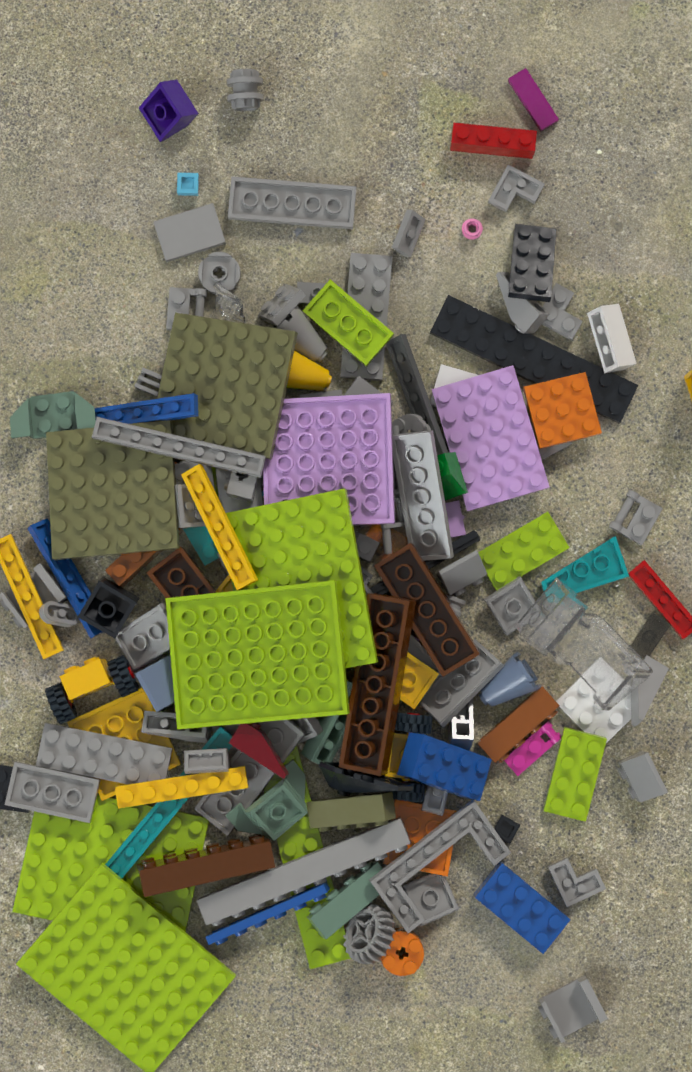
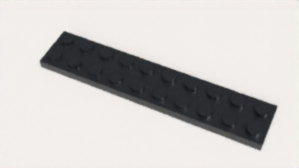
M450 295L447 296L430 331L431 335L496 366L505 368L513 365L517 376L534 384L586 372L596 413L618 424L621 423L638 387L637 384L612 372L604 373L603 368L530 333L523 334L515 326Z

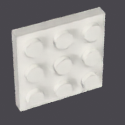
M601 657L556 700L560 705L559 708L583 732L606 737V743L631 720V688Z

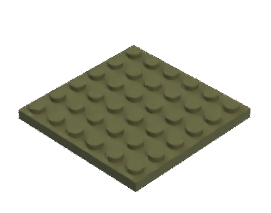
M175 312L157 399L194 393L198 395L199 416L171 420L173 434L264 455L266 459L272 460L298 333L296 331Z
M171 420L130 424L173 434ZM94 428L46 432L53 560L180 549L175 497V458L92 439Z

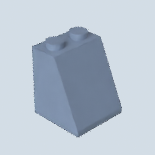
M171 655L135 673L156 712L163 711L175 704Z

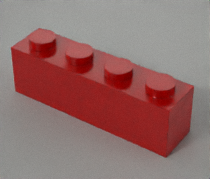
M453 122L450 151L533 159L537 131Z

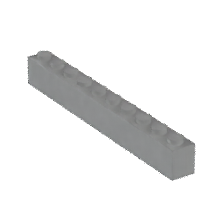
M399 817L389 821L387 825L376 826L202 896L197 900L205 924L209 925L212 923L214 927L224 923V918L232 915L233 918H237L246 914L245 910L251 907L254 910L266 906L265 902L271 899L274 902L286 898L285 894L294 891V894L307 889L306 885L314 883L315 886L327 881L326 877L334 874L336 878L346 874V869L354 866L355 869L366 866V861L375 858V861L388 857L387 853L393 850L396 853L408 849L407 845L411 841L402 818Z

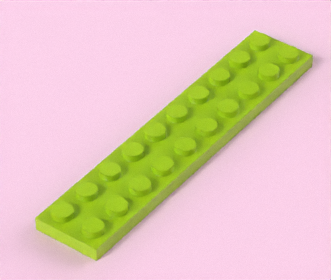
M296 746L283 764L286 765L293 759L304 772L298 747ZM275 774L264 788V793L268 792L282 778ZM305 781V803L307 806V802L311 801L307 781ZM308 813L276 839L283 864L324 848L319 828L310 829ZM331 876L326 877L330 890L325 893L326 896L334 890ZM311 883L306 885V888L309 889L315 885ZM294 891L290 892L291 896L295 895ZM326 897L317 902H314L313 899L307 901V906L295 911L310 969L351 959L350 955L346 953V947L343 945L346 941L343 937L346 934L344 925L328 939H324L306 917L310 914L309 910L315 904H322L326 901Z

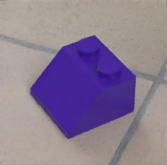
M177 79L160 82L139 106V110L160 142L186 128L199 114Z

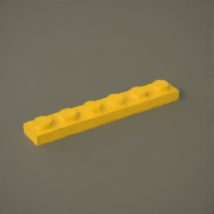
M198 464L181 474L236 589L242 590L258 581L203 465Z
M9 534L0 538V564L42 658L45 660L64 651L54 626L45 623L40 618L39 609L43 602L13 535Z
M241 766L229 768V772L196 773L115 786L119 809L249 787L246 767Z

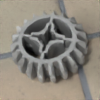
M376 904L367 905L349 920V925L345 928L347 932L343 936L346 939L343 945L346 947V953L350 955V958L361 964H374L375 961H381V956H386V950L391 949L390 943L394 941L392 936L396 932L393 929L396 923L386 908Z

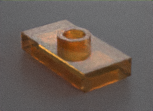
M380 524L372 525L366 535L378 541L379 545L383 547ZM390 528L391 554L408 545V539L394 528Z

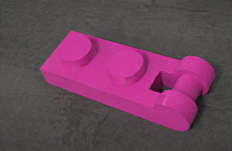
M549 720L536 733L531 734L519 748H515L504 760L517 776L561 739L562 735L559 732H555ZM543 733H546L550 738L546 742L540 737Z

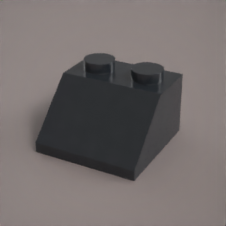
M103 576L98 581L78 618L115 639L140 598Z

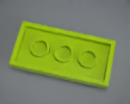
M331 279L302 310L307 317L366 367L394 336L390 329Z
M547 511L478 553L486 569L487 577L497 591L517 577L525 575L570 547Z
M564 727L543 808L544 812L586 822L607 741L606 737Z

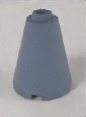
M519 652L514 653L503 664L504 667L480 690L481 694L479 696L485 705L489 704L493 707L541 688L540 684H535L538 678L525 659L521 661L518 658L521 655Z

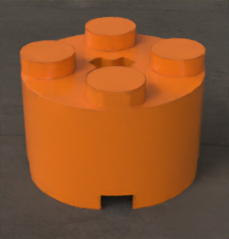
M402 927L394 929L396 932L392 936L394 941L390 943L391 949L386 950V956H381V962L394 975L407 976L414 974L424 959L422 942L414 931L407 933ZM401 947H404L407 953L399 956L396 950H401Z

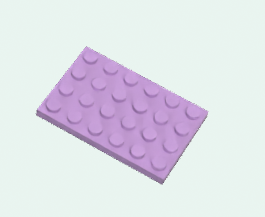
M513 365L432 389L449 451L456 452L468 493L462 495L467 512L550 488Z

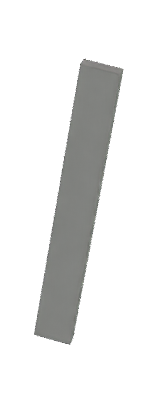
M100 417L96 419L92 439L259 478L262 476L266 460L264 455Z

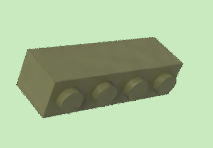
M392 791L318 799L307 802L310 829L319 828V831L332 830V826H337L338 830L351 828V824H356V828L367 827L371 822H375V826L387 825L388 820L396 818Z

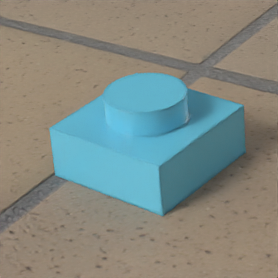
M178 173L177 195L199 196V173Z

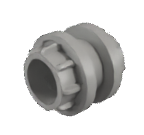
M255 69L233 70L230 73V78L226 80L227 86L233 87V94L227 95V101L231 103V107L235 111L258 110L260 102L264 101V94L258 93L257 88L263 85V78L259 77V72Z

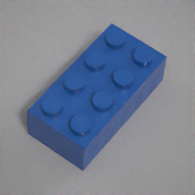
M409 732L397 775L466 799L480 801L492 759L425 734Z
M501 861L473 894L478 901L542 954L546 952L570 921L568 916Z

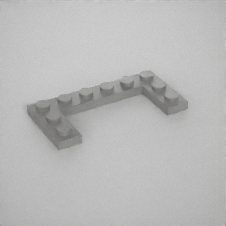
M474 800L464 805L369 879L407 933H410L424 922L425 919L401 885L468 832L493 866L511 853Z

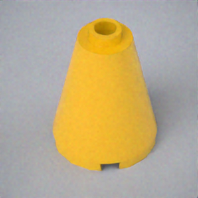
M294 350L287 388L323 391L325 387L328 388L332 376L329 375V370Z

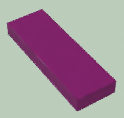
M526 68L508 78L509 84L540 132L559 121V118Z

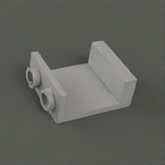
M39 563L33 568L35 571L30 575L43 604L48 601L64 603L68 600L62 588L45 565ZM12 589L6 593L1 592L0 597L2 600L0 603L6 611L11 610L15 617L12 619L19 628L29 629Z
M585 975L539 999L541 1006L538 1009L544 1019H549L551 1026L548 1028L553 1038H559L561 1043L565 1042L563 1037L597 1019L600 1023L608 1019Z

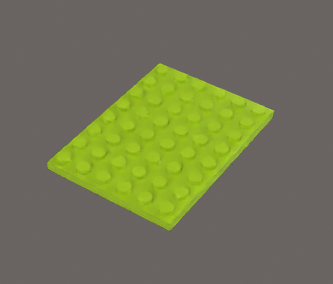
M344 488L226 513L258 578V581L242 590L337 580L345 668L378 663L347 489ZM232 581L233 591H238Z
M337 580L165 598L177 729L350 714Z
M97 794L91 823L34 811L12 912L53 921L102 862L104 864L108 862L154 806L144 804L118 809L117 798L110 797L102 801ZM178 811L122 879L144 897L137 864H141V860L154 857V860L163 859V855L168 853H176V855L185 854L184 851L191 848H197L198 851L203 850L209 821L204 816ZM195 886L144 897L186 932Z
M103 862L16 963L19 968L144 1072H154L236 977L234 972Z

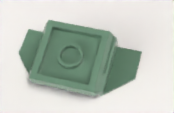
M74 391L31 396L10 417L11 438L29 436L32 439L46 438V432L94 428L96 423L95 407Z
M293 759L285 765L289 772L287 778H282L280 782L247 809L239 803L225 815L238 831L261 834L275 841L308 813L305 803L306 775Z

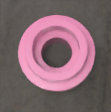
M472 218L463 223L462 234L464 237L474 240L481 236L483 227L480 221ZM474 227L476 231L471 233L468 228Z

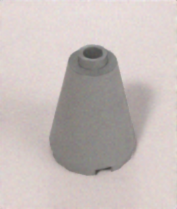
M296 306L277 326V329L296 331L298 335L294 350L313 362L316 360L320 362L327 355L325 351L327 346L301 309Z

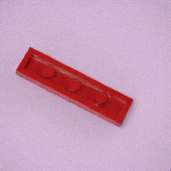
M643 560L628 573L629 577L682 640L692 633V615L648 563Z

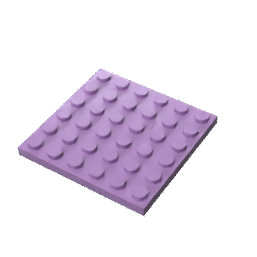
M391 394L284 399L272 460H265L263 468L264 505L345 488L347 489L353 525L395 524Z

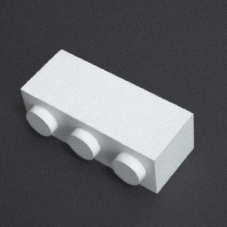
M620 305L600 306L588 312L587 315L604 373L622 371L636 365Z

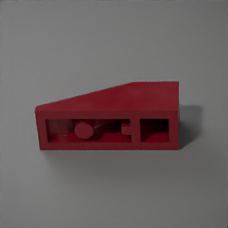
M258 722L240 724L229 744L281 778H287L289 772L266 733L260 729L261 725Z

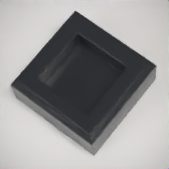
M501 814L493 828L502 840L510 844L520 824Z

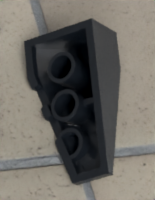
M320 762L319 764L329 787L338 790L337 793L343 796H350V793L412 791L413 786L385 775L377 776L340 768L339 762Z

